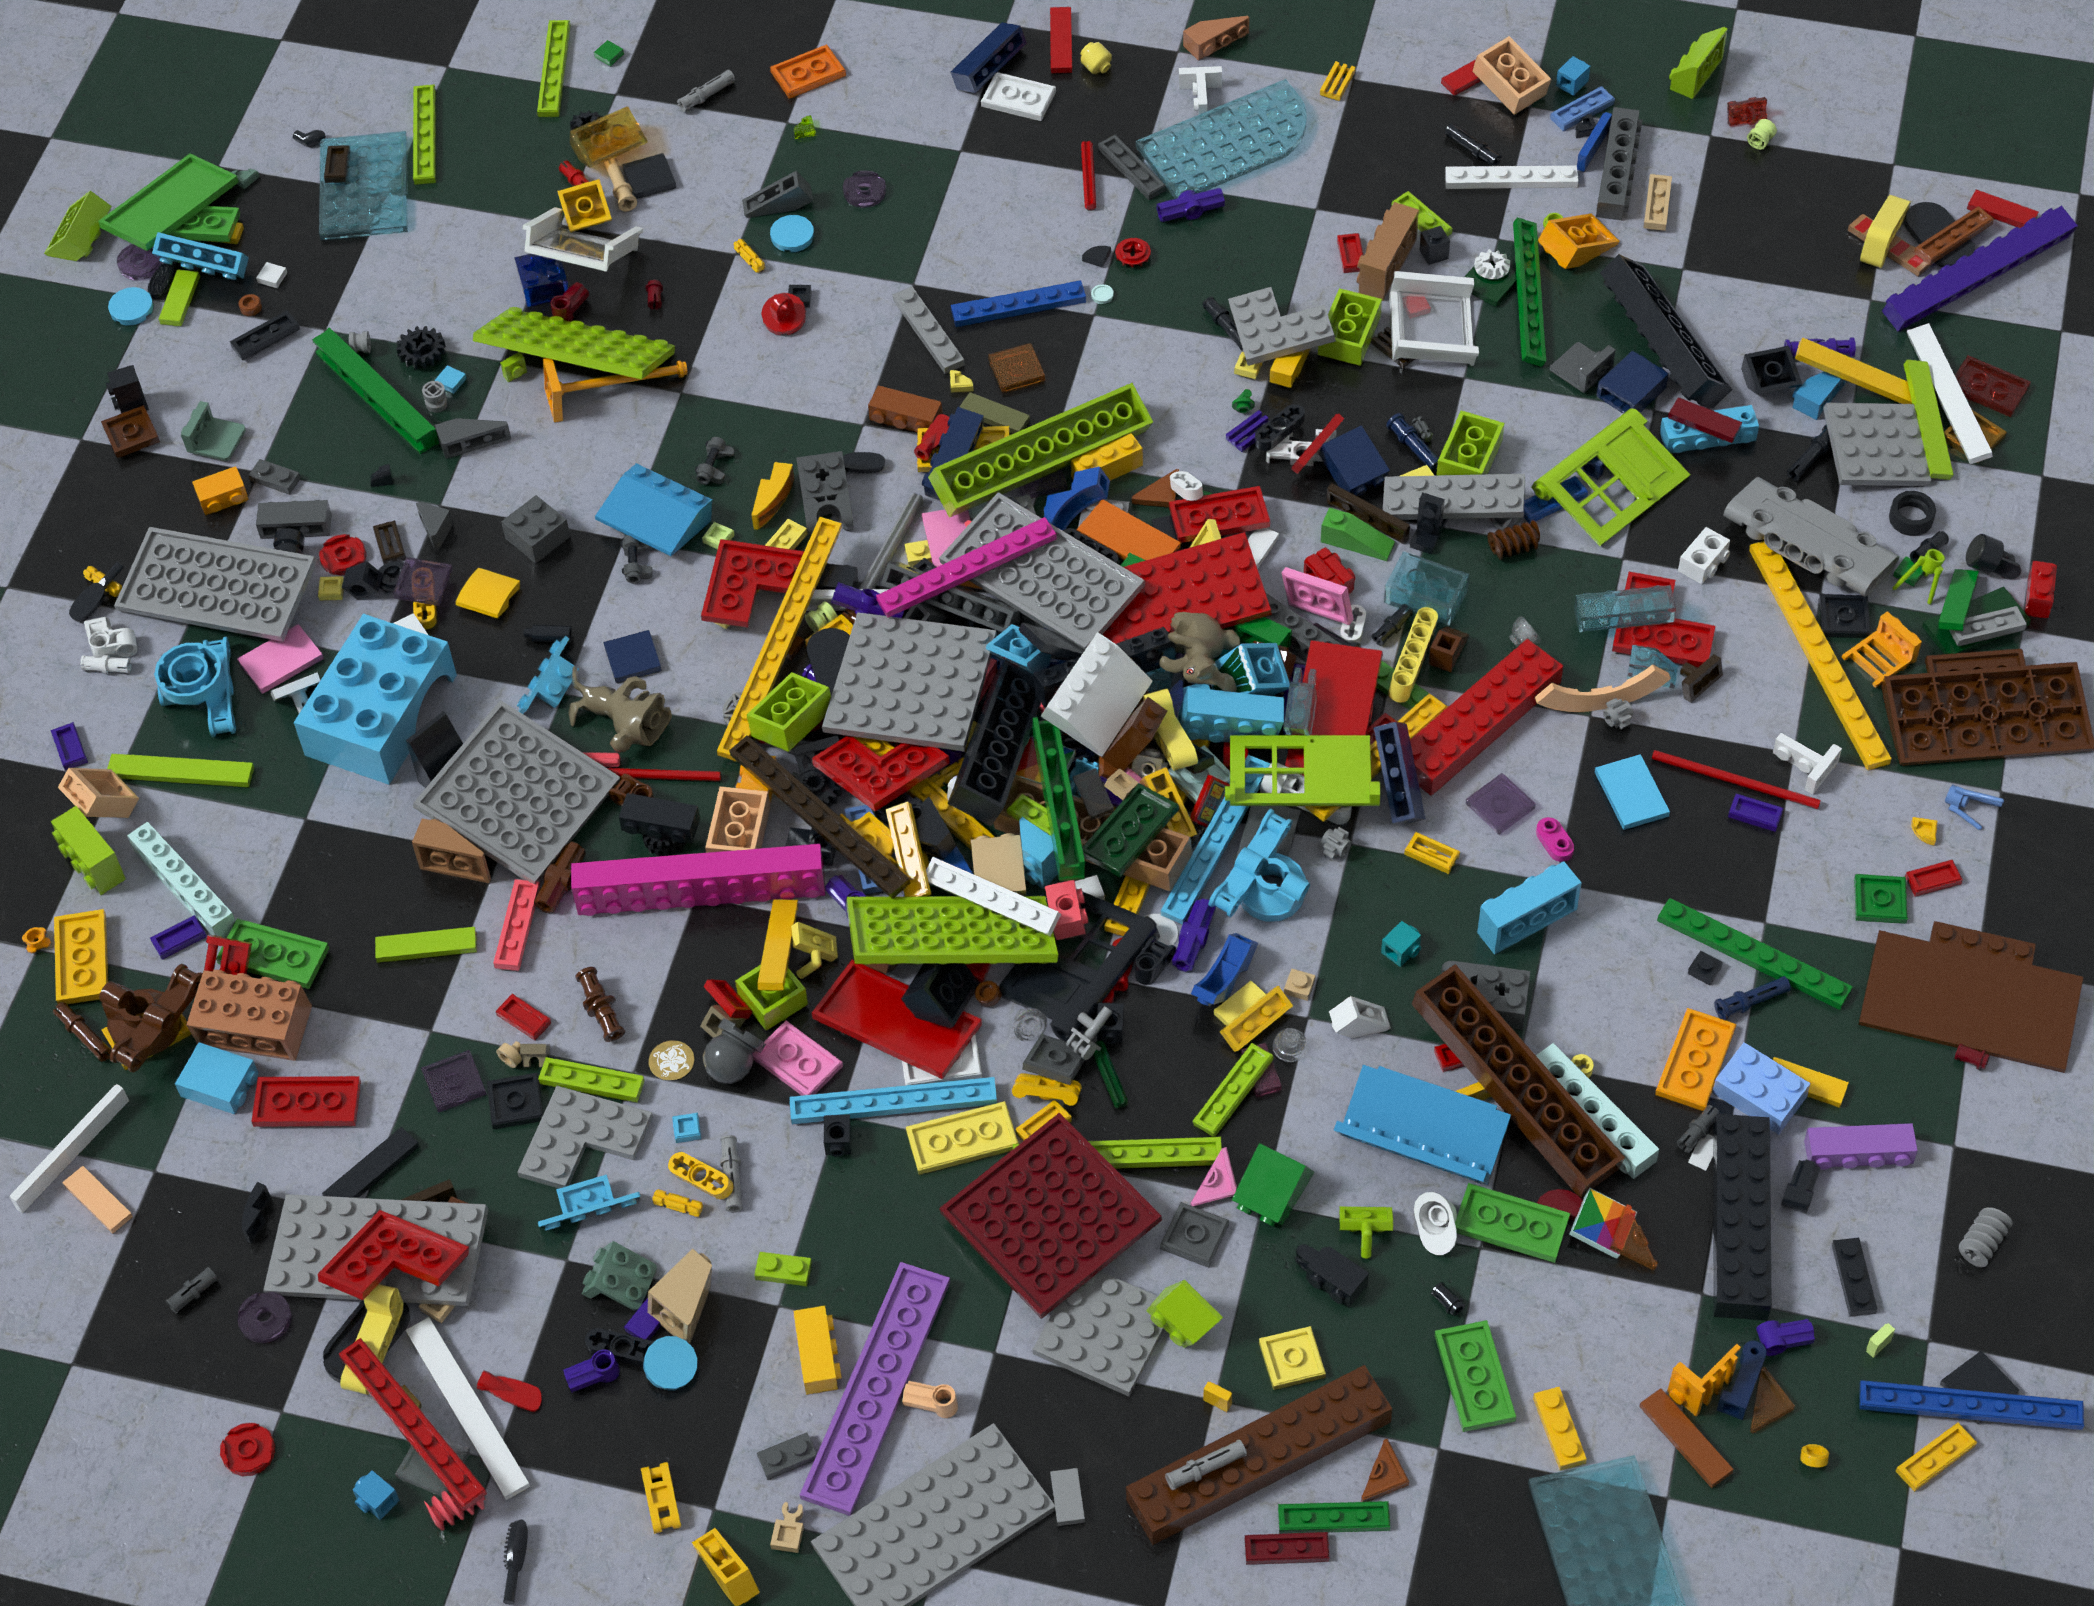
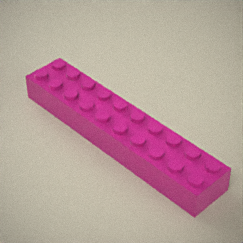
M820 844L571 863V889L578 915L592 916L600 913L617 914L625 911L642 912L650 909L667 910L676 907L691 908L701 905L716 906L726 903L741 904L751 901L766 902L773 899L791 900L801 897L816 898L818 896H825V876Z

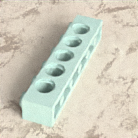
M146 822L127 835L133 851L192 915L196 916L199 923L209 934L226 938L235 923L233 913L160 834Z
M1554 1043L1536 1055L1552 1075L1561 1077L1556 1079L1568 1093L1578 1094V1096H1572L1573 1099L1623 1154L1625 1159L1619 1168L1623 1173H1628L1634 1179L1657 1162L1659 1148ZM1587 1110H1592L1596 1113L1591 1114L1588 1113ZM1604 1128H1610L1613 1131L1609 1132L1604 1130ZM1622 1146H1628L1631 1149L1627 1150L1622 1148Z

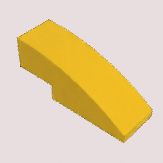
M1310 349L1276 358L1270 369V382L1291 388L1295 378L1301 372Z

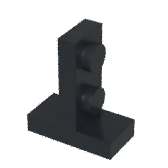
M1422 492L1419 498L1417 529L1410 541V548L1432 555L1448 519H1443L1445 499Z

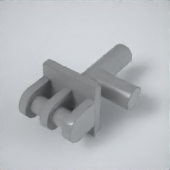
M1104 1006L1094 1020L1084 1012L1080 1013L1077 1020L1088 1029L1082 1034L1073 1027L1071 1029L1073 1034L1066 1043L1067 1047L1070 1049L1074 1048V1052L1081 1054L1084 1060H1088L1096 1049L1100 1051L1101 1047L1094 1043L1092 1039L1112 1014V1011Z

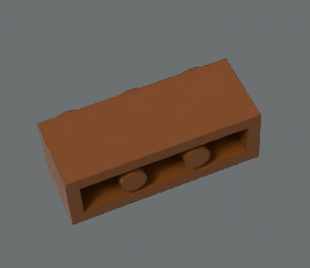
M879 385L868 404L870 420L917 433L918 428H929L939 414H943L941 401Z

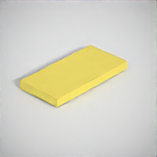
M1005 1101L906 1127V1133L919 1175L1006 1153L1013 1150V1144H1018Z

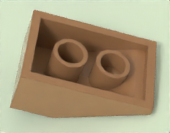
M421 819L412 841L421 870L485 883L491 882L484 852L446 823L440 822L437 819Z

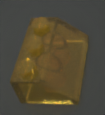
M628 106L570 131L571 147L579 161L589 168L648 143Z

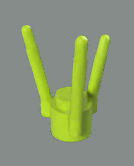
M1936 549L1928 550L1926 555L1920 556L1917 562L1897 581L1892 589L1897 590L1899 586L1922 566L1925 577L1929 574H1935L1927 601L1928 604H1932L1939 577L1943 571L1944 555Z

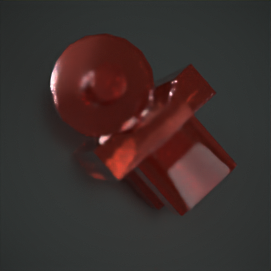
M1752 97L1746 101L1728 102V125L1733 126L1744 123L1754 125L1756 121L1767 119V99L1765 97Z

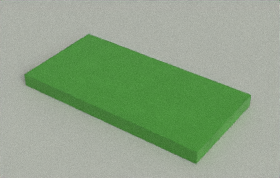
M190 153L98 221L101 229L148 251L155 244L157 232L167 235L171 234L239 183L238 177Z

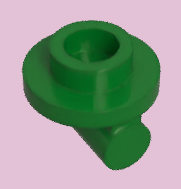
M1245 389L1232 402V408L1237 410L1238 413L1250 412L1255 407V402L1250 399L1252 392L1249 389Z

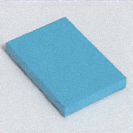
M1641 754L1595 768V774L1623 830L1669 817L1670 811Z

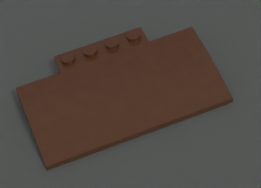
M2022 649L1930 655L1925 658L1927 673L1884 676L1881 684L1890 730L1900 766L2094 751V737L2077 662L2026 666Z
M1933 922L1929 941L1879 930L1858 1025L1958 1048L1961 1043L1981 1052L1986 1050V1054L2065 1073L2083 976L2032 965L2036 946L2034 943L1942 922Z

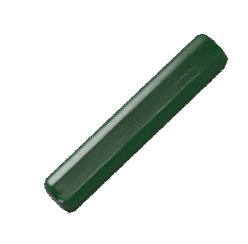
M1101 1040L1094 1042L1101 1047L1100 1051L1096 1049L1093 1056L1113 1104L1117 1109L1126 1107L1128 1099L1106 1046Z

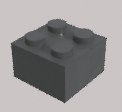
M537 495L501 521L505 539L534 563H538L570 538L567 519Z

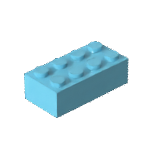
M1188 687L1179 709L1178 721L1190 740L1202 739L1215 743H1230V735H1279L1284 723V698Z
M1564 861L1558 865H1551L1536 877L1531 876L1523 884L1515 888H1508L1497 898L1486 900L1480 907L1477 933L1495 955L1576 911L1581 881Z

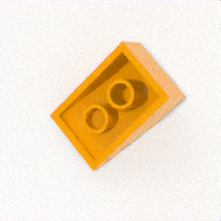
M1592 213L1549 220L1538 239L1543 249L1557 260V263L1565 269L1580 267L1615 247L1620 242Z

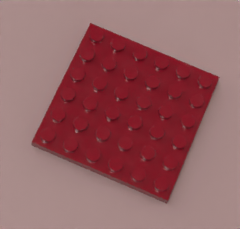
M1060 1113L1055 1115L939 1208L940 1213L1040 1319L1044 1318L1162 1221V1216Z

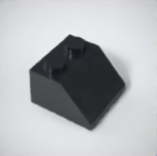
M1789 346L1744 355L1741 370L1747 388L1755 394L1759 395L1802 386V381Z

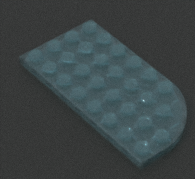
M1284 79L1136 140V148L1160 180L1166 185L1172 196L1177 199L1184 191L1193 190L1196 193L1207 191L1288 156L1300 144L1305 134L1307 123L1306 107L1301 97L1289 82Z

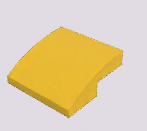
M477 568L462 588L456 600V605L499 618L509 607V599L520 589V580Z

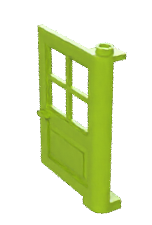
M1631 408L1537 479L1531 488L1540 499L1548 501L1554 497L1586 533L1601 546L1687 479L1690 474L1645 427L1648 421L1636 409ZM1596 456L1615 475L1600 488L1581 469V467ZM1575 472L1595 491L1579 504L1561 485L1563 481ZM1618 479L1637 499L1623 511H1620L1603 492ZM1597 496L1616 514L1614 518L1602 527L1582 508Z
M1230 735V786H1225V801H1230V806H1380V781H1371L1370 735ZM1245 749H1272V768H1245ZM1277 749H1304V768H1277ZM1245 774H1272V793H1245ZM1277 774H1304V793H1277Z

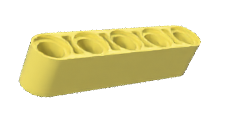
M1420 608L1415 616L1389 688L1388 695L1395 702L1402 703L1408 701L1438 620V613L1432 608Z

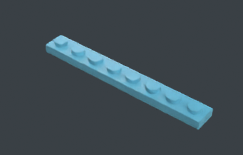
M1250 755L1245 760V768H1268L1270 766V763ZM1245 774V793H1257L1265 774ZM1224 797L1163 905L1161 916L1183 925L1249 806H1230V801H1225Z
M995 1077L789 1097L792 1124L824 1121V1115H850V1119L985 1106L997 1103Z

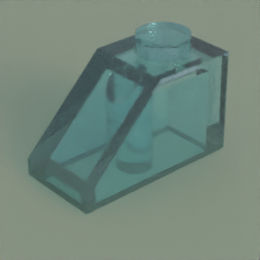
M1632 645L1627 680L1638 675L1653 664L1668 672L1671 677L1662 686L1675 688L1678 666L1657 648Z

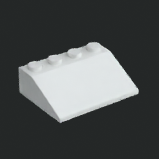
M1097 632L1045 708L1041 717L1102 757L1153 681L1118 645Z

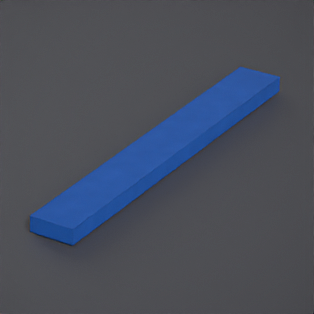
M1860 1381L1859 1409L2076 1430H2083L2084 1405L2083 1401Z

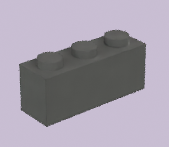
M328 500L258 503L256 527L260 539H274L275 533L278 530L289 528L301 532L304 537L330 536L332 513Z

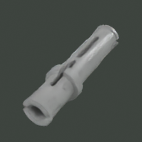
M726 70L701 87L693 88L689 94L677 100V103H679L678 107L681 111L685 112L696 104H702L706 98L735 82L734 74L730 70Z
M725 1135L720 1138L722 1147L720 1166L723 1168V1173L730 1180L733 1179L734 1193H731L726 1198V1211L738 1212L743 1209L739 1177L741 1159L737 1154V1137ZM729 1155H731L732 1168H730Z
M1236 1440V1442L1195 1461L1191 1459L1186 1462L1185 1466L1166 1473V1481L1172 1490L1193 1480L1197 1482L1201 1480V1476L1247 1456L1246 1449L1241 1440Z

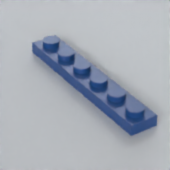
M1079 280L951 305V312L955 326L960 327L1086 303V295L1082 282Z

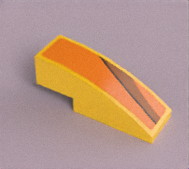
M774 462L770 480L761 479L752 511L754 530H759L785 502L795 479L793 464Z

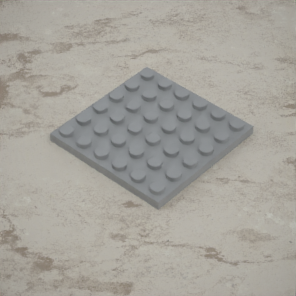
M857 612L822 725L823 732L965 751L992 656L986 649V645L997 637L996 630L897 617L887 618L882 615Z
M500 700L414 801L413 808L430 819H437L440 822L446 823L484 852V854L522 879L535 884L546 873L548 866L551 863L553 864L559 857L567 843L572 841L607 798L609 790L615 788L620 782V777Z

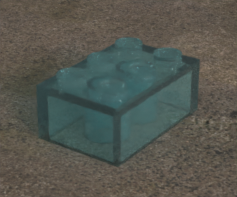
M1403 551L1385 585L1384 603L1400 608L1402 604L1408 605L1406 611L1411 608L1414 614H1417L1420 608H1432L1438 613L1437 622L1450 626L1468 592L1469 574Z

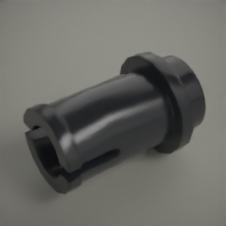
M1440 1282L1432 1289L1431 1295L1446 1308L1447 1314L1456 1316L1464 1309L1463 1299L1457 1297L1444 1282Z

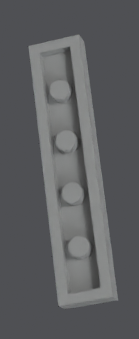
M911 286L893 294L894 303L944 374L964 366V358L914 288Z

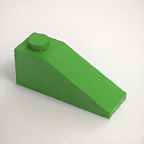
M1333 508L1328 509L1321 525L1322 543L1380 560H1388L1395 544L1394 540L1356 516Z

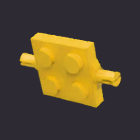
M870 812L853 822L846 818L844 814H840V818L898 868L897 861L891 857L895 850L888 827Z

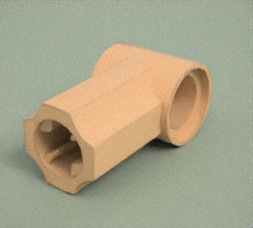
M908 1381L905 1385L903 1405L932 1411L942 1418H950L956 1414L958 1402L955 1391L951 1386L942 1384L936 1387ZM943 1399H950L946 1404L939 1403Z

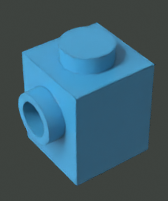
M1574 56L1571 57L1558 70L1556 86L1574 96L1589 81L1590 65Z
M373 1470L367 1476H362L356 1482L353 1489L357 1499L355 1504L364 1513L370 1511L379 1520L400 1501L395 1489Z

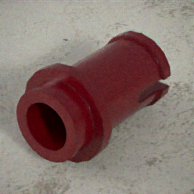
M650 280L645 287L648 293L647 305L650 309H653V303L655 302V309H659L662 306L661 292L663 291V285L658 280Z
M1960 1043L1954 1059L1974 1065L1979 1070L1980 1068H1986L1990 1055L1986 1054V1050L1981 1052Z

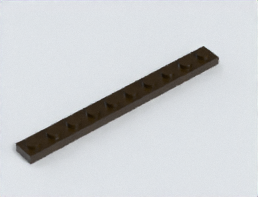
M745 736L729 750L730 755L890 898H895L911 884L910 879L749 736Z

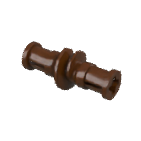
M595 967L584 968L575 975L577 982H580L584 989L586 1000L583 1002V1007L590 1017H595L597 1023L600 1024L604 1032V1040L606 1042L615 1041L625 1034L624 1027L620 1026L616 1013L611 1007L615 1003L616 998L612 995L606 996L605 989L597 977L598 971Z

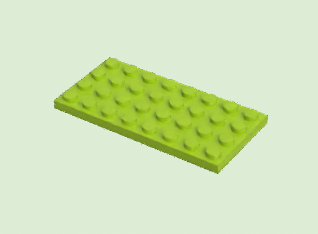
M510 307L473 333L474 342L641 380L675 353V345L668 344L665 340H649L643 335H627L624 331L605 330V327L598 325L591 327L584 325L581 321H564L559 316L547 317L543 316L540 312L529 313L522 311L519 307Z
M959 896L895 897L893 899L890 897H847L846 906L855 964L1057 963L1058 951L1053 932L1051 936H1047ZM1024 896L1047 906L1045 896Z

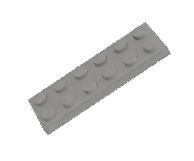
M1525 474L1385 477L1383 511L1400 520L1418 519L1419 498L1422 492L1445 499L1443 519L1524 517Z

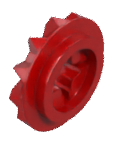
M1128 238L1116 246L1115 254L1117 261H1121L1123 266L1130 264L1133 267L1135 264L1141 266L1143 262H1148L1151 250L1148 243L1144 240ZM1132 249H1134L1135 256H1130Z

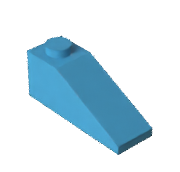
M1825 371L1812 376L1802 386L1796 387L1792 395L1795 398L1793 408L1817 420L1823 413L1825 404L1831 403L1848 381Z

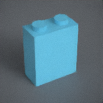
M199 1042L175 1085L180 1097L235 1114L239 1106L241 1107L245 1103L247 1092L251 1085L253 1086L256 1083L258 1071L252 1059Z

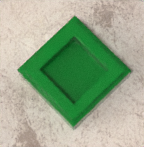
M608 40L594 51V57L609 66L613 65L624 55L623 48Z
M1905 556L1894 571L1893 577L1900 579L1914 565L1909 557ZM1922 566L1905 583L1914 587L1925 573L1922 570Z

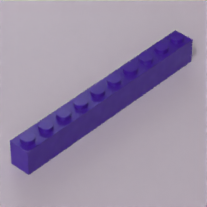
M2062 205L2054 210L2050 208L2040 218L2036 219L2034 217L2027 221L2023 227L2013 228L2007 236L1995 238L1987 247H1984V245L1980 246L1972 255L1962 256L1954 265L1950 266L1948 264L1944 266L1936 275L1929 274L1921 283L1909 285L1903 293L1891 295L1886 300L1887 304L1882 312L1897 332L2068 239L2078 225Z

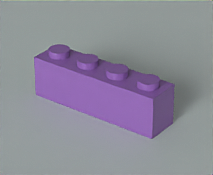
M1913 1123L1807 1128L1804 1139L1807 1160L1815 1162L1820 1167V1170L1831 1167L1851 1169L1857 1166H1907L1914 1163L1918 1152Z

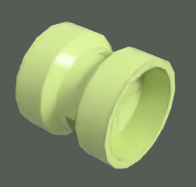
M1761 119L1747 135L1749 144L1753 148L1764 149L1769 140L1776 135V126L1770 120Z
M826 601L819 604L815 611L812 610L805 614V620L814 632H817L838 617L833 607Z

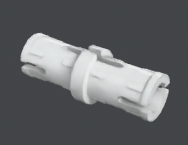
M83 655L80 665H84L81 666V670L102 671L104 674L109 672L130 673L132 666L130 658L110 657V655H103L102 657Z

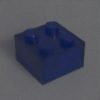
M535 254L514 257L527 307L550 302L554 297L563 295L568 290L562 261Z

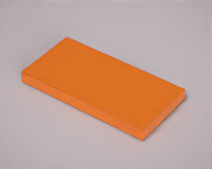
M1103 499L1077 528V531L1115 551L1118 558L1122 560L1128 557L1129 552L1144 560L1153 559L1177 552L1181 545V542Z

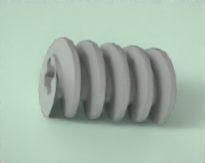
M1983 1208L1979 1216L1974 1220V1224L1971 1225L1969 1231L1965 1234L1964 1239L1959 1243V1251L1964 1259L1974 1266L1985 1267L1988 1264V1260L1993 1257V1252L1998 1249V1244L2007 1235L2008 1229L2013 1226L2011 1218L1998 1209Z

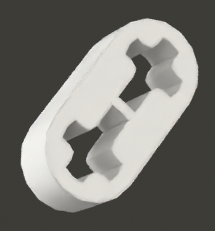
M1178 471L1170 475L1171 489L1182 498L1190 501L1202 498V483L1190 473Z
M1351 605L1353 616L1358 615L1356 622L1352 621L1350 625L1342 623L1340 636L1351 643H1360L1366 622V611L1360 605ZM1350 630L1354 631V635L1352 637H1348Z

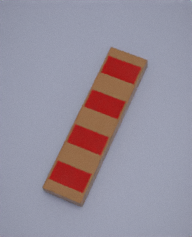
M1862 214L1849 225L1848 231L1865 242L1873 220ZM1895 235L1890 243L1887 257L1918 277L1930 267L1914 253V246Z

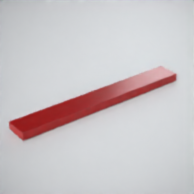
M361 1338L339 1353L342 1361L464 1511L487 1495L485 1488Z

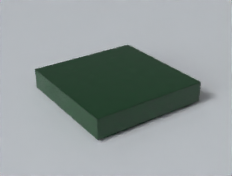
M1489 261L1493 268H1495L1496 264L1493 261ZM1475 267L1465 275L1466 278H1474V287L1471 294L1495 307L1500 304L1517 284L1516 272L1511 269L1504 277L1499 279L1484 278L1476 272Z

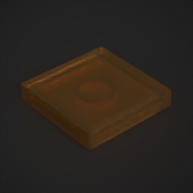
M1031 343L988 354V360L1002 392L1045 381V374Z

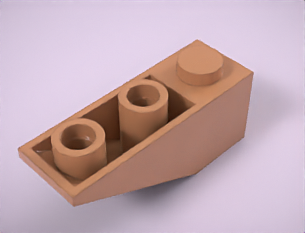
M1240 16L1200 21L1183 31V46L1199 61L1248 34L1249 17Z

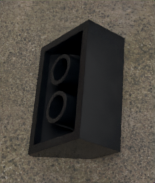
M923 963L901 1000L916 1018L952 1028L980 982L964 963Z

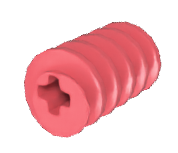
M446 1491L441 1492L442 1501L435 1496L431 1498L432 1506L424 1501L434 1524L441 1531L445 1530V1520L452 1526L455 1524V1515L461 1520L465 1519L464 1509ZM485 1496L466 1511L474 1515V1505H477L481 1510L485 1509Z

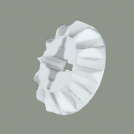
M1489 249L1487 253L1481 252L1479 257L1475 258L1474 267L1476 272L1484 278L1499 279L1509 272L1510 260L1507 259L1506 254H1500L1499 250L1492 252ZM1489 261H1493L1496 264L1495 268H1493Z

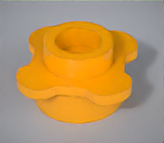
M31 928L22 936L23 942L27 944L26 949L29 953H35L43 947L47 948L50 946L51 941L45 935V928Z

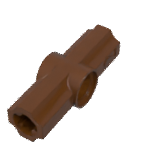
M574 842L567 843L555 864L551 863L548 866L544 876V884L534 900L535 906L542 912L549 914L550 912H555L564 893L571 890V863H581L586 855L585 849Z

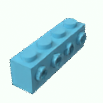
M157 232L152 251L153 255L160 258L159 262L172 265L173 262L181 263L180 267L193 270L194 267L202 268L201 272L215 275V272L222 273L224 278L236 280V277L244 278L249 257L241 252Z
M1752 405L1714 410L1742 422V427L1733 443L1676 422L1668 417L1662 418L1660 436L1664 447L1670 453H1681L1689 450H1702L1710 447L1756 441L1759 424Z

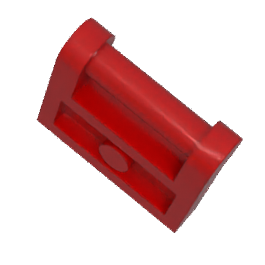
M207 935L206 943H208L204 967L205 971L213 972L218 946H223L220 970L232 975H237L238 973L247 974L252 943L216 935Z

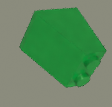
M1259 1143L1232 1201L1238 1203L1236 1209L1248 1215H1251L1252 1211L1261 1215L1259 1220L1273 1227L1275 1223L1283 1226L1312 1178L1314 1171Z

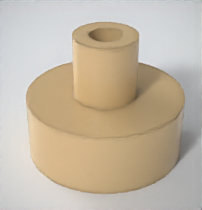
M517 1041L512 1046L503 1043L496 1050L498 1057L511 1068H516L522 1061V1057L519 1054L520 1043Z

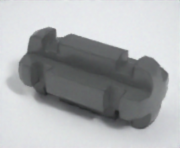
M1421 416L1414 418L1412 426L1416 428L1418 437L1424 443L1430 442L1433 439V433L1430 432L1431 430L1424 421V418Z

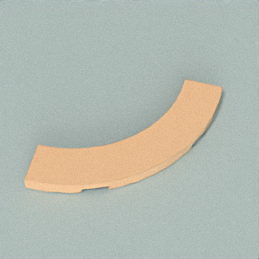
M1652 664L1646 670L1615 688H1612L1611 685L1591 689V692H1580L1578 689L1566 688L1551 683L1535 699L1537 704L1555 710L1589 712L1608 708L1606 703L1615 698L1617 700L1622 699V701L1626 700L1629 703L1640 699L1664 685L1671 677L1668 672Z

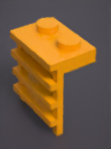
M1887 611L1880 616L1877 631L1842 655V659L1847 660L1850 657L1875 679L1872 685L1876 688L1882 684L1884 676H1895L1900 670L1904 671L1907 665L1917 661L1922 641L1915 633L1910 632L1902 625L1898 618L1893 617ZM1871 643L1872 645H1874L1881 653H1883V654H1884L1889 660H1891L1896 666L1893 667L1891 664H1889L1883 657H1881V656H1880L1874 649H1872L1868 644ZM1861 650L1876 665H1878L1885 672V674L1883 675L1879 670H1877L1870 662H1868L1861 654H1859L1858 651Z
M1736 1344L1702 1379L1683 1363L1679 1362L1672 1370L1667 1390L1671 1399L1679 1405L1682 1404L1697 1416L1700 1413L1702 1403L1707 1406L1711 1402L1713 1392L1718 1395L1722 1390L1723 1383L1729 1384L1732 1381L1738 1360L1735 1354L1741 1347Z

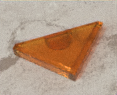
M1627 1204L1623 1209L1609 1249L1654 1270L1658 1262L1654 1260L1648 1248L1649 1243L1641 1226H1638L1631 1212L1632 1207Z
M1763 1367L1760 1372L1750 1428L1752 1434L1790 1413L1795 1407L1766 1367Z

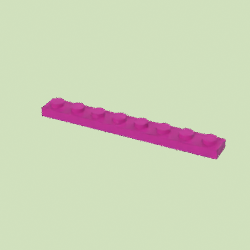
M1044 517L876 595L877 602L886 617L889 618L1056 540V533Z

